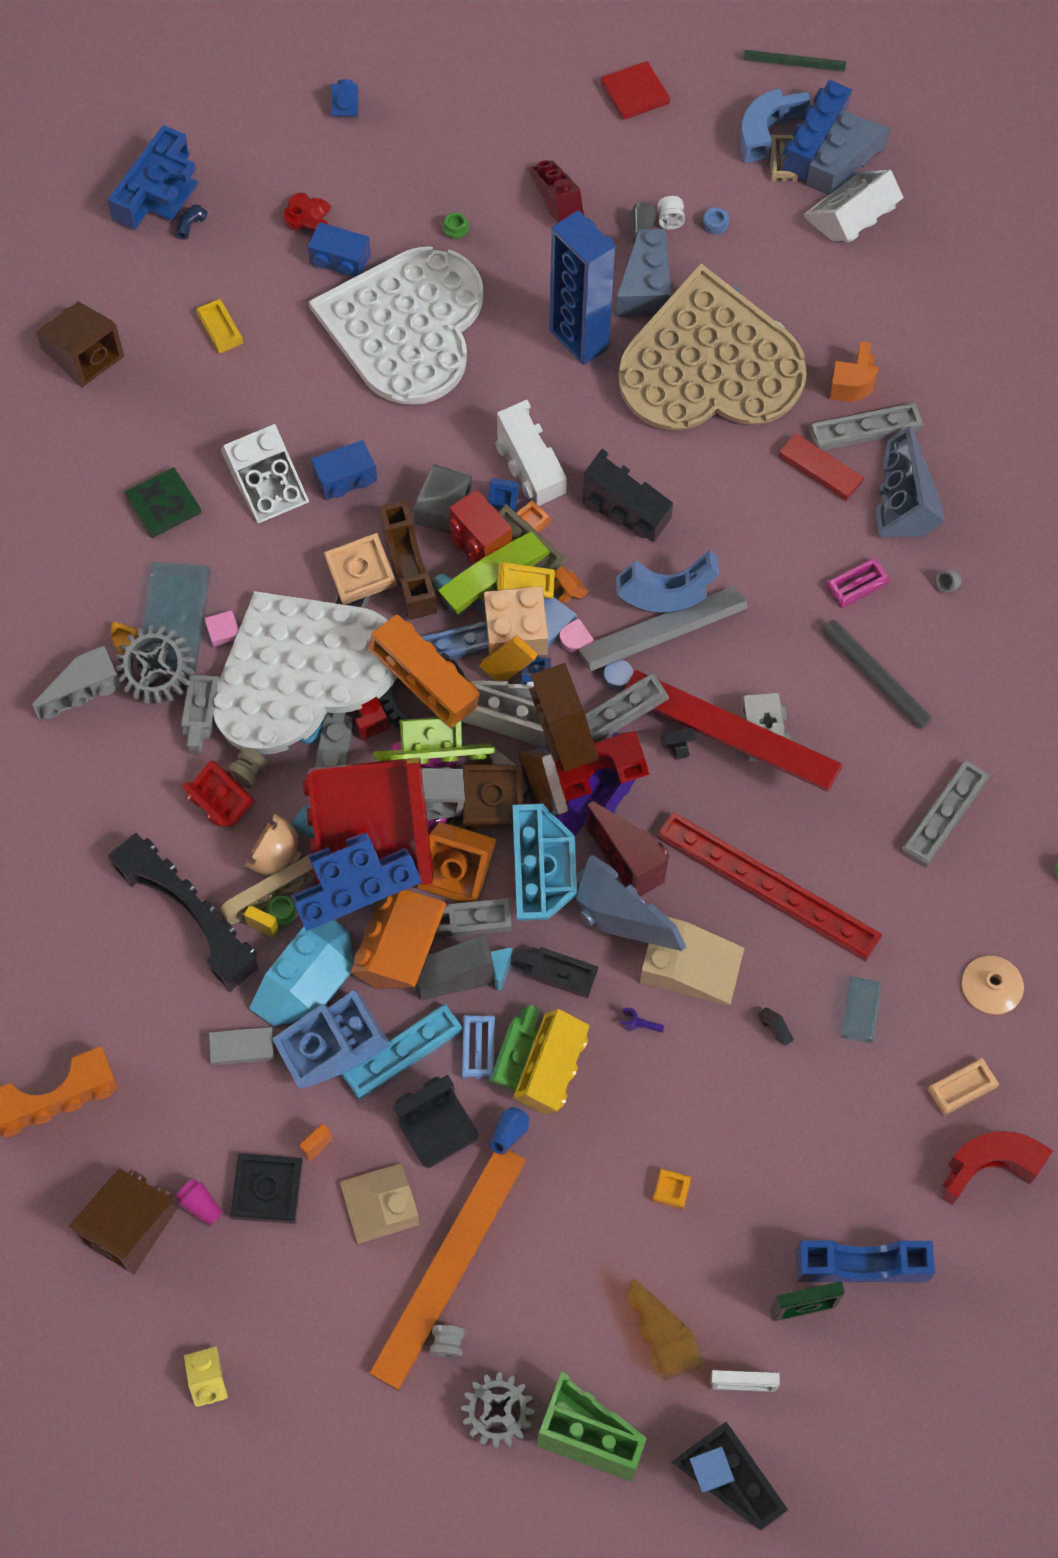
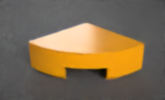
M113 621L111 626L113 644L120 654L125 655V651L120 648V644L127 646L131 644L127 639L129 634L137 639L139 637L137 629Z

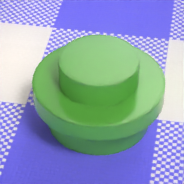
M451 213L443 221V232L450 238H461L469 231V222L461 213Z
M276 896L267 905V913L276 917L277 924L280 926L290 924L297 916L298 911L294 901L288 896Z

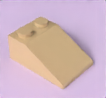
M667 917L677 926L686 948L683 951L649 943L640 983L730 1006L744 947L686 921Z

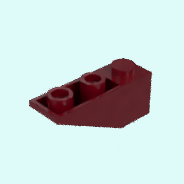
M553 160L540 161L536 166L529 168L531 176L551 216L557 223L577 210L584 215L580 188Z

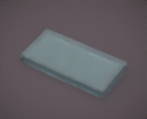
M153 562L142 630L145 634H148V626L153 625L157 634L160 626H165L168 634L169 631L174 629L178 633L177 638L183 636L186 639L183 647L190 646L193 651L186 657H193L195 663L187 667L196 672L211 572L210 566ZM162 643L149 644L140 651L150 653L157 646H161ZM171 647L168 652L170 656L167 663L171 669L176 671L178 664L177 655L174 648ZM144 659L150 664V666L153 669L160 668L162 670H165L158 662V659L157 662L154 660L150 662L149 660ZM137 660L138 668H143L142 663Z

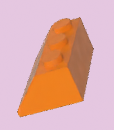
M405 889L375 903L376 907L370 922L365 928V935L361 946L354 956V963L350 973L376 989L410 988L416 986L446 907V903L442 900Z

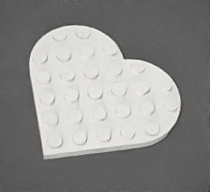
M430 246L418 247L400 253L310 300L309 308L372 391L389 401L400 404H425L449 393L459 383L465 372L467 348L461 332L466 330L480 313L483 303V284L475 266L461 254L452 250H448V252L433 250V247Z
M254 591L219 679L217 694L214 698V720L225 739L240 750L248 747L260 754L283 752L289 750V745L296 743L302 738L306 740L320 726L327 712H351L361 709L362 704L376 696L379 699L393 685L397 676L368 649L371 633L388 620L377 612L366 608Z

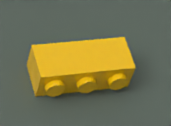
M560 1009L545 1013L513 1099L544 1115L558 1112L566 1102V1089L569 1081L574 1078L577 1072L578 1065L576 1062L579 1054L587 1045V1032L590 1025Z

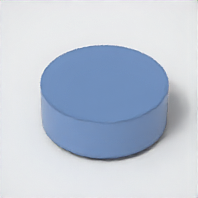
M714 207L705 211L702 226L706 232L718 235L728 229L729 215L725 210Z
M624 660L610 663L604 669V681L608 687L614 690H623L633 675L631 665Z

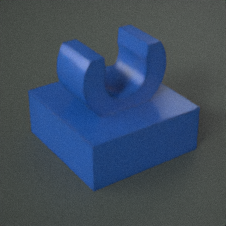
M492 478L489 486L488 502L494 509L501 510L506 504L515 511L517 508L519 482Z

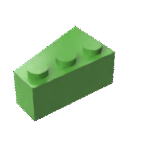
M561 1371L540 1428L536 1446L632 1482L647 1438L615 1412L607 1410L595 1400L591 1393L583 1391L569 1380L570 1377Z

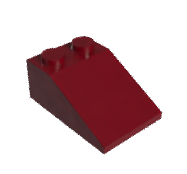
M593 801L587 805L586 830L611 867L618 873V877L625 888L631 884L637 890L638 895L642 896L665 883L669 858L665 846L661 842L657 843L651 834Z

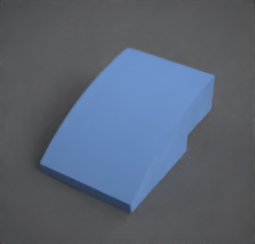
M355 990L330 1007L324 1003L272 1038L300 1089L343 1074L391 1046L365 999Z

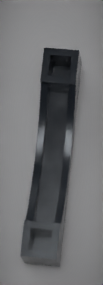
M137 833L133 834L108 855L112 867L131 887L135 884H140L156 889L175 900L190 913L208 940L211 957L206 961L210 972L231 992L258 969L255 959L257 953L248 942L245 941L242 944L235 937L237 932L228 921L225 920L222 923L215 916L217 911L208 900L205 899L202 902L195 895L198 892L188 879L182 881L176 875L178 870L168 858L162 860L156 854L159 851L149 838L143 840Z

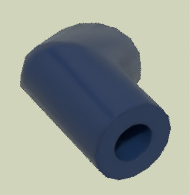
M197 204L192 205L179 218L175 233L176 237L182 240L188 239L192 223L195 220L202 223L207 217V210Z

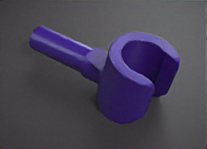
M624 1008L622 1010L624 1015L634 1017L630 1022L620 1020L621 1026L625 1030L632 1031L640 1027L663 1032L664 1025L639 1018L633 1008Z

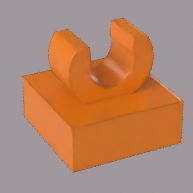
M561 566L555 571V577L558 581L554 582V592L557 593L561 588L564 589L563 595L558 598L561 603H568L572 596L582 599L589 592L572 570Z

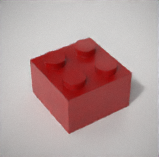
M477 489L449 507L450 541L456 549H462L465 552L471 566L512 542V527Z

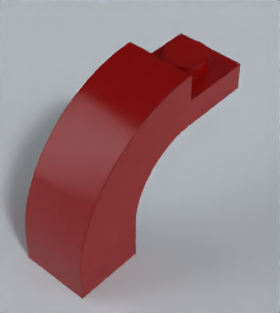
M998 1131L977 1136L964 1144L949 1162L948 1166L954 1170L951 1171L942 1185L947 1189L942 1199L953 1206L972 1176L986 1168L1006 1169L1028 1184H1031L1053 1150L1034 1138L1015 1132Z

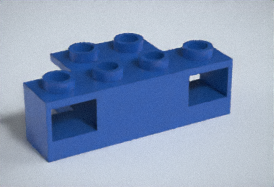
M162 125L107 199L113 221L136 230L148 212H152L170 221L173 220L199 184L197 180L191 178L196 171L194 162L187 160L190 154L186 134Z
M365 831L346 839L348 846L331 853L329 847L308 855L319 884L291 895L305 930L308 931L421 883L422 881L411 854L406 847L378 858L371 839Z

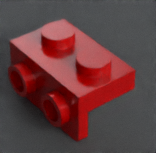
M213 760L209 761L193 782L185 781L181 785L188 793L186 795L187 799L194 805L201 806L207 812V819L218 827L221 825L234 827L255 801L226 770Z

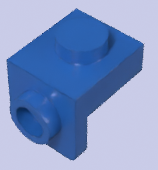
M341 79L337 81V84H331L332 117H359L358 84H353V80Z

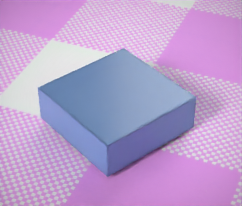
M723 1447L690 1458L702 1493L735 1481Z

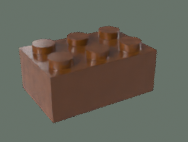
M566 663L530 675L534 687L529 688V692L554 762L561 761L564 772L599 760L583 707Z

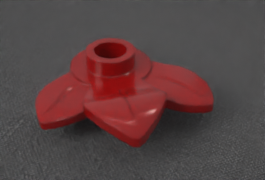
M297 193L291 196L288 201V207L283 211L285 225L293 230H300L305 227L315 231L319 222L328 225L323 217L329 213L331 205L321 198L309 199L306 193Z

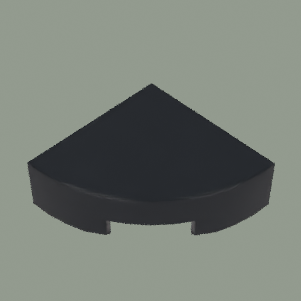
M767 1007L758 1012V1017L765 1027L771 1025L777 1036L775 1039L779 1043L786 1046L794 1040L782 1015Z

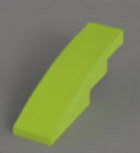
M531 531L492 552L440 588L438 590L439 594L458 615L478 598L483 601L484 592L497 590L499 563L535 566L550 552Z

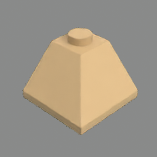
M402 1163L340 1182L357 1244L420 1225L418 1212Z

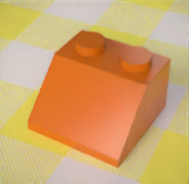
M439 822L430 834L434 870L433 884L420 885L419 883L418 889L463 903L478 901L491 865L497 839Z

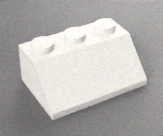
M891 170L858 172L804 213V216L831 241H844L847 243L856 239L862 229L874 225L879 216L895 209V204L904 197Z

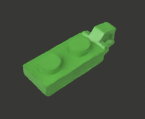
M530 1004L529 1006L522 1007L519 1017L513 1018L509 1024L490 1082L515 1093L539 1027L535 1025L541 1009Z

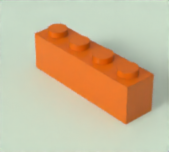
M396 614L371 633L368 649L450 729L476 709L481 695L477 687L459 674L454 664L445 660L436 651L431 642L425 641L415 631L410 622L404 621Z

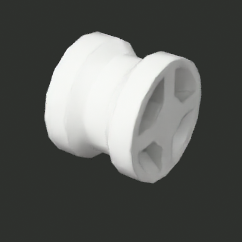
M667 196L659 200L657 209L660 214V226L668 230L683 226L685 223L683 200L677 196Z

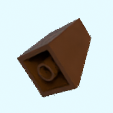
M79 301L66 308L59 316L45 323L36 331L41 349L81 387L87 385L125 357L116 324Z
M119 1168L77 1215L69 1228L80 1243L134 1275L177 1210V1206L174 1200H172L174 1195L167 1189L159 1185L154 1189L145 1184L147 1179L140 1173L132 1169L127 1173Z

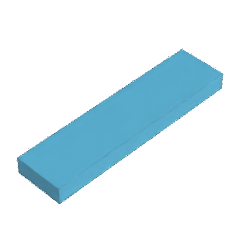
M444 1004L389 1040L390 1047L341 1075L360 1101L463 1032V1027L447 1005Z

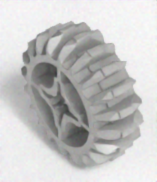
M149 625L148 634H145L139 628L137 629L139 636L137 639L131 634L127 636V639L131 642L129 646L120 644V648L125 651V655H116V659L123 662V664L117 665L115 671L124 673L118 678V682L121 684L127 683L124 691L127 693L134 691L133 698L135 700L141 699L144 695V702L150 704L154 696L155 702L160 705L163 702V695H165L167 700L171 702L174 700L171 692L175 690L179 695L183 694V690L179 687L181 683L189 686L190 681L185 678V675L195 674L193 669L187 667L188 665H193L195 659L193 657H186L193 650L190 646L183 647L186 639L183 636L177 638L178 633L174 629L167 634V628L160 626L156 634L155 627ZM162 643L161 646H157L150 653L140 651L149 644ZM171 647L174 648L177 655L178 664L176 671L171 669L167 663L170 656L168 652ZM135 659L143 665V670L140 674L142 678L139 683L133 672ZM144 659L150 662L153 660L157 662L158 659V662L166 671L160 668L158 670L154 668V671H152L153 668ZM159 677L170 679L164 685L148 687L150 683L153 684Z

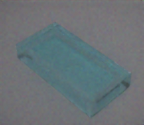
M851 976L841 1038L872 1044L882 982Z

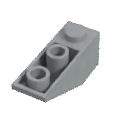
M105 646L77 656L33 702L32 706L39 721L45 718H54L64 710L83 706L91 699L110 695L116 689L121 688L117 673Z

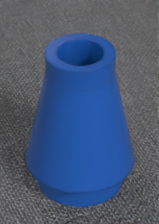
M510 1107L508 1110H504L500 1115L493 1138L489 1142L490 1148L497 1154H505L529 1130V1116L517 1107Z

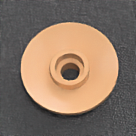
M983 956L975 959L966 967L962 976L961 987L964 997L973 1008L984 1014L1002 1015L1008 1013L1018 1005L1023 996L1024 983L1020 972L1011 962L998 956ZM990 978L998 979L1000 985L991 984Z

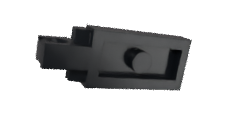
M515 947L510 963L523 969V975L533 980L586 998L589 997L599 968L593 964L540 947V949L532 948L531 952Z

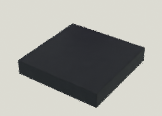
M238 1153L231 1219L296 1224L303 1159Z

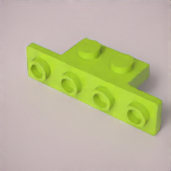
M439 717L400 720L401 750L372 752V756L377 762L420 757L421 764L429 762L428 758H440L442 762L457 761L458 756L469 755V759H485L487 754L495 753V747L489 743L462 745L461 721L450 729Z

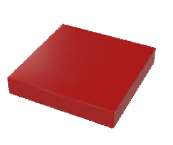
M648 61L601 77L603 88L623 120L670 103V96Z

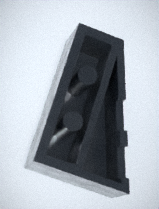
M601 449L584 472L582 503L591 511L600 512L609 517L613 523L633 530L637 536L655 542L672 518L673 502L647 482H644L642 485L628 475L630 469L625 465L621 468L616 466L606 458L609 453Z
M727 1421L671 1462L698 1482L690 1458L723 1447L735 1481L712 1489L709 1492L760 1531L789 1511Z

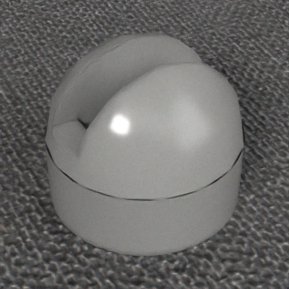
M947 569L937 574L936 585L941 592L950 593L961 586V575L956 570Z

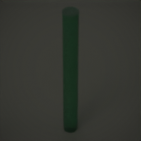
M745 50L743 59L844 72L846 68V61L754 50Z

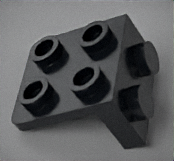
M448 1074L441 1079L437 1076L428 1080L423 1085L422 1090L415 1094L409 1092L402 1095L395 1101L396 1105L392 1106L394 1119L425 1168L437 1165L476 1142L479 1138L477 1129L455 1095L454 1084Z

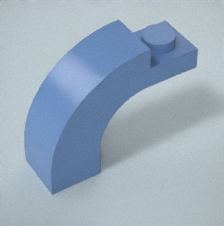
M776 89L761 95L751 103L744 114L740 136V151L744 163L769 159L772 140L768 130L781 122L802 119L811 101L808 92L782 96L781 90Z
M709 550L686 570L671 575L652 572L635 560L616 576V594L629 604L647 611L674 612L689 608L707 598L706 585L712 583L719 574L718 556Z

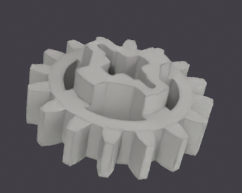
M501 1373L497 1374L496 1381H491L490 1377L486 1374L484 1375V1384L482 1386L475 1381L472 1383L475 1391L474 1394L465 1392L464 1398L470 1404L461 1406V1412L469 1414L470 1417L463 1420L464 1427L473 1426L469 1435L472 1439L480 1435L482 1447L488 1441H493L494 1450H498L500 1442L504 1441L506 1446L511 1448V1438L515 1436L518 1440L522 1441L524 1436L520 1430L522 1428L531 1429L532 1424L526 1420V1417L534 1416V1410L526 1408V1405L533 1402L532 1396L523 1397L522 1394L526 1386L521 1384L516 1388L514 1386V1376H511L505 1382ZM502 1389L507 1392L504 1395L493 1394L490 1390ZM479 1400L484 1407V1413L477 1420L475 1408ZM517 1402H519L521 1410L518 1422L511 1415V1409L516 1406ZM495 1405L499 1408L502 1405H506L504 1407V1417L501 1418L499 1415L492 1417L491 1406ZM495 1427L503 1428L506 1432L491 1433L488 1431Z

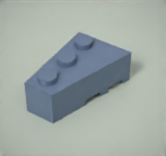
M841 110L810 164L806 186L828 195L848 181L856 170L861 166H866L869 163V159L875 154H880L885 150L890 128Z
M644 229L638 231L617 295L616 316L655 315L670 299L671 284L666 229Z

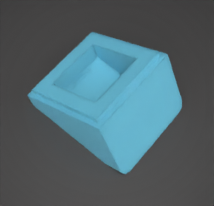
M512 948L491 952L494 986L497 991L503 988L511 963Z

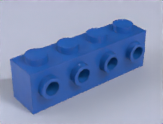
M830 79L824 89H818L813 101L815 103L814 106H808L803 117L804 123H798L793 134V141L788 140L784 147L782 155L786 157L782 171H790L795 173L798 178L807 180L810 164L840 111H847L853 89Z

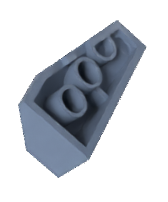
M908 426L887 440L883 464L886 476L885 482L880 484L879 492L882 494L881 505L877 506L875 514L878 532L881 537H922L945 522L941 500L914 430Z

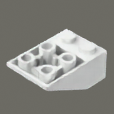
M275 424L227 443L221 448L231 475L257 524L309 503Z

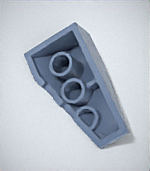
M594 855L588 858L576 896V901L581 909L579 916L589 927L594 925L604 933L683 951L686 948L677 926L652 903L646 906L643 899L638 895L637 890L631 884L625 888L616 880L618 873Z

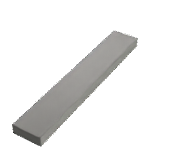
M732 586L707 596V598L689 608L667 612L589 643L578 649L579 656L589 670L593 671L747 609V601Z

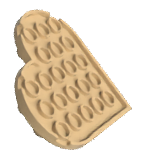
M701 263L627 346L619 368V387L628 408L639 419L656 428L686 430L704 423L715 413L736 423L759 425L782 417L797 403L806 382L805 356L792 334Z

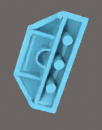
M544 804L513 805L517 921L548 920L577 895L575 837L549 812Z
M335 920L308 931L303 927L266 972L249 1010L275 1028L283 1026V1024L297 1022L323 1003L327 1005L351 974L350 971L354 959L350 931Z

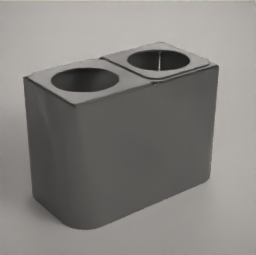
M433 464L414 507V524L451 534L449 507L470 494L472 476Z

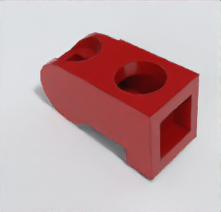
M377 697L362 704L361 709L355 710L359 716L358 719H355L361 740L388 729L387 716Z

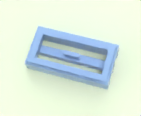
M464 1015L462 1079H469V1077H475V1079H481V1077L491 1078L494 1070L495 1016ZM470 1023H476L475 1069H469ZM482 1023H488L487 1069H481Z

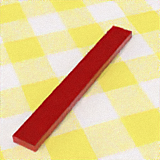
M635 670L623 691L648 675ZM659 680L670 699L651 710L685 727L694 728V731L826 792L830 790L842 769V764L836 760Z
M672 811L657 833V839L865 962L882 936V933Z

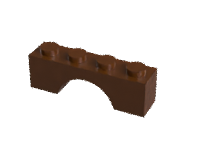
M407 501L380 506V525L408 619L412 620L437 614L435 592L429 573L426 572L420 556L414 524Z

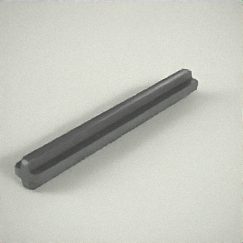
M831 620L825 625L824 633L918 728L922 729L930 722L931 715L836 620Z

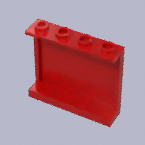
M420 757L310 768L307 777L303 778V791L305 796H310L311 808H307L308 826H313L315 838L310 839L312 854L329 847L331 853L348 846L346 839L366 831L378 858L406 847L411 854L422 881L420 885L433 884L434 870ZM314 871L315 884L317 885L319 880Z

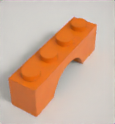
M102 1046L72 1057L70 1071L66 1080L50 1093L29 1095L18 1090L11 1082L0 1086V1137L15 1136L24 1127L31 1124L41 1125L47 1123L52 1119V1116L63 1111L65 1113L74 1112L80 1109L83 1103L93 1099L97 1101L106 1099L113 1094V1091L118 1090V1084Z

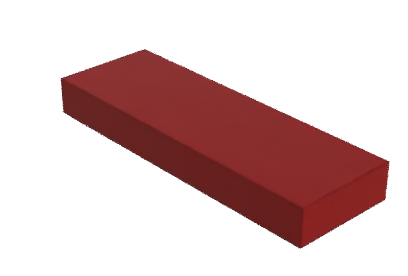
M797 433L779 451L778 457L845 501L863 483V476Z

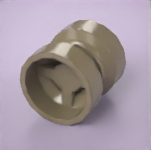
M246 747L238 754L239 759L237 762L232 763L226 772L241 786L251 788L256 781L255 776L258 772H262L268 762L260 753Z

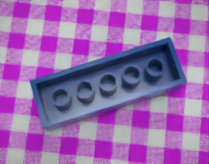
M577 210L551 228L549 331L585 365L609 349L615 245L609 236H604L596 228V225L590 218H586Z

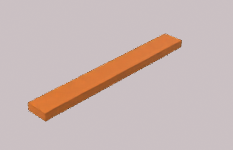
M507 1150L503 1155L496 1152L493 1153L370 1371L372 1377L397 1391L400 1390L431 1335L433 1326L437 1324L525 1166V1158L510 1150Z

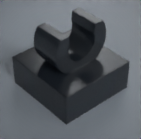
M694 728L664 733L660 736L663 748L673 746L675 760L690 756L687 743L696 739Z

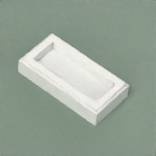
M712 1370L710 1374L711 1390L775 1392L780 1385V1373Z

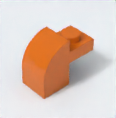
M860 341L856 364L835 361L830 400L855 402L866 398L873 391L879 367L873 366L875 355L870 354L871 343Z

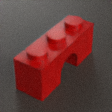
M636 730L628 733H619L615 737L594 742L599 760L564 772L561 761L554 762L565 801L591 794L590 778L593 773L600 769L614 770L618 774L621 784L650 775Z

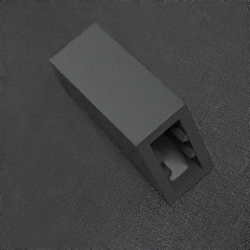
M486 934L426 957L416 986L412 987L413 991L419 990L421 1000L494 984L493 960Z

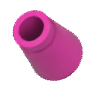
M192 1178L175 1196L180 1201L179 1206L196 1216L209 1227L223 1214V1211L219 1208L202 1181L198 1183Z

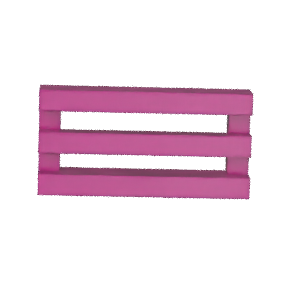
M874 557L827 581L826 588L828 591H832L833 598L839 601L838 605L840 608H843L889 584L890 578ZM872 568L875 569V571L854 580V582L840 589L837 587Z

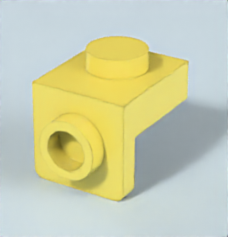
M217 1346L184 1355L188 1386L195 1406L199 1407L227 1399L228 1395L223 1381Z

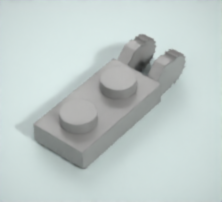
M509 899L448 904V907L444 909L441 920L449 918L450 924L438 925L433 939L446 938L450 935L451 937L512 931Z

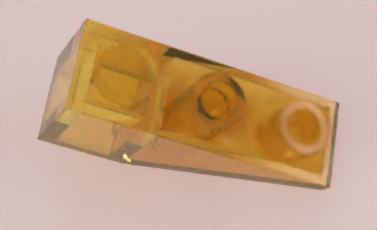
M635 1278L631 1279L629 1283L630 1290L626 1291V1297L631 1310L637 1309L641 1322L637 1323L643 1342L649 1341L653 1354L649 1355V1359L654 1373H661L663 1381L701 1368L703 1360L691 1329Z

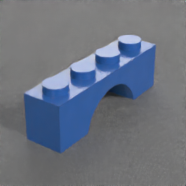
M800 1241L796 1249L798 1282H929L935 1274L933 1241H897L892 1244L871 1247L846 1246L834 1241Z

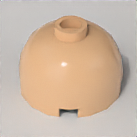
M277 814L272 816V820L275 822L274 826L268 823L251 851L253 853V862L247 859L244 865L264 876H272L298 861L301 853L297 851L300 841L297 830L291 823Z

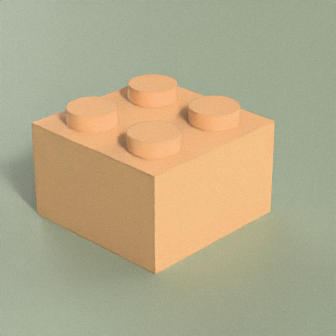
M542 587L484 592L489 655L516 634L536 651L538 655H548V632Z

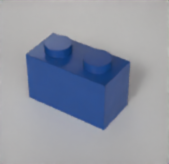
M319 222L308 245L310 264L319 268L331 269L343 275L356 277L362 274L371 254L370 238L366 235Z
M363 440L311 459L313 475L325 500L341 497L349 491L368 487L377 481L376 465Z

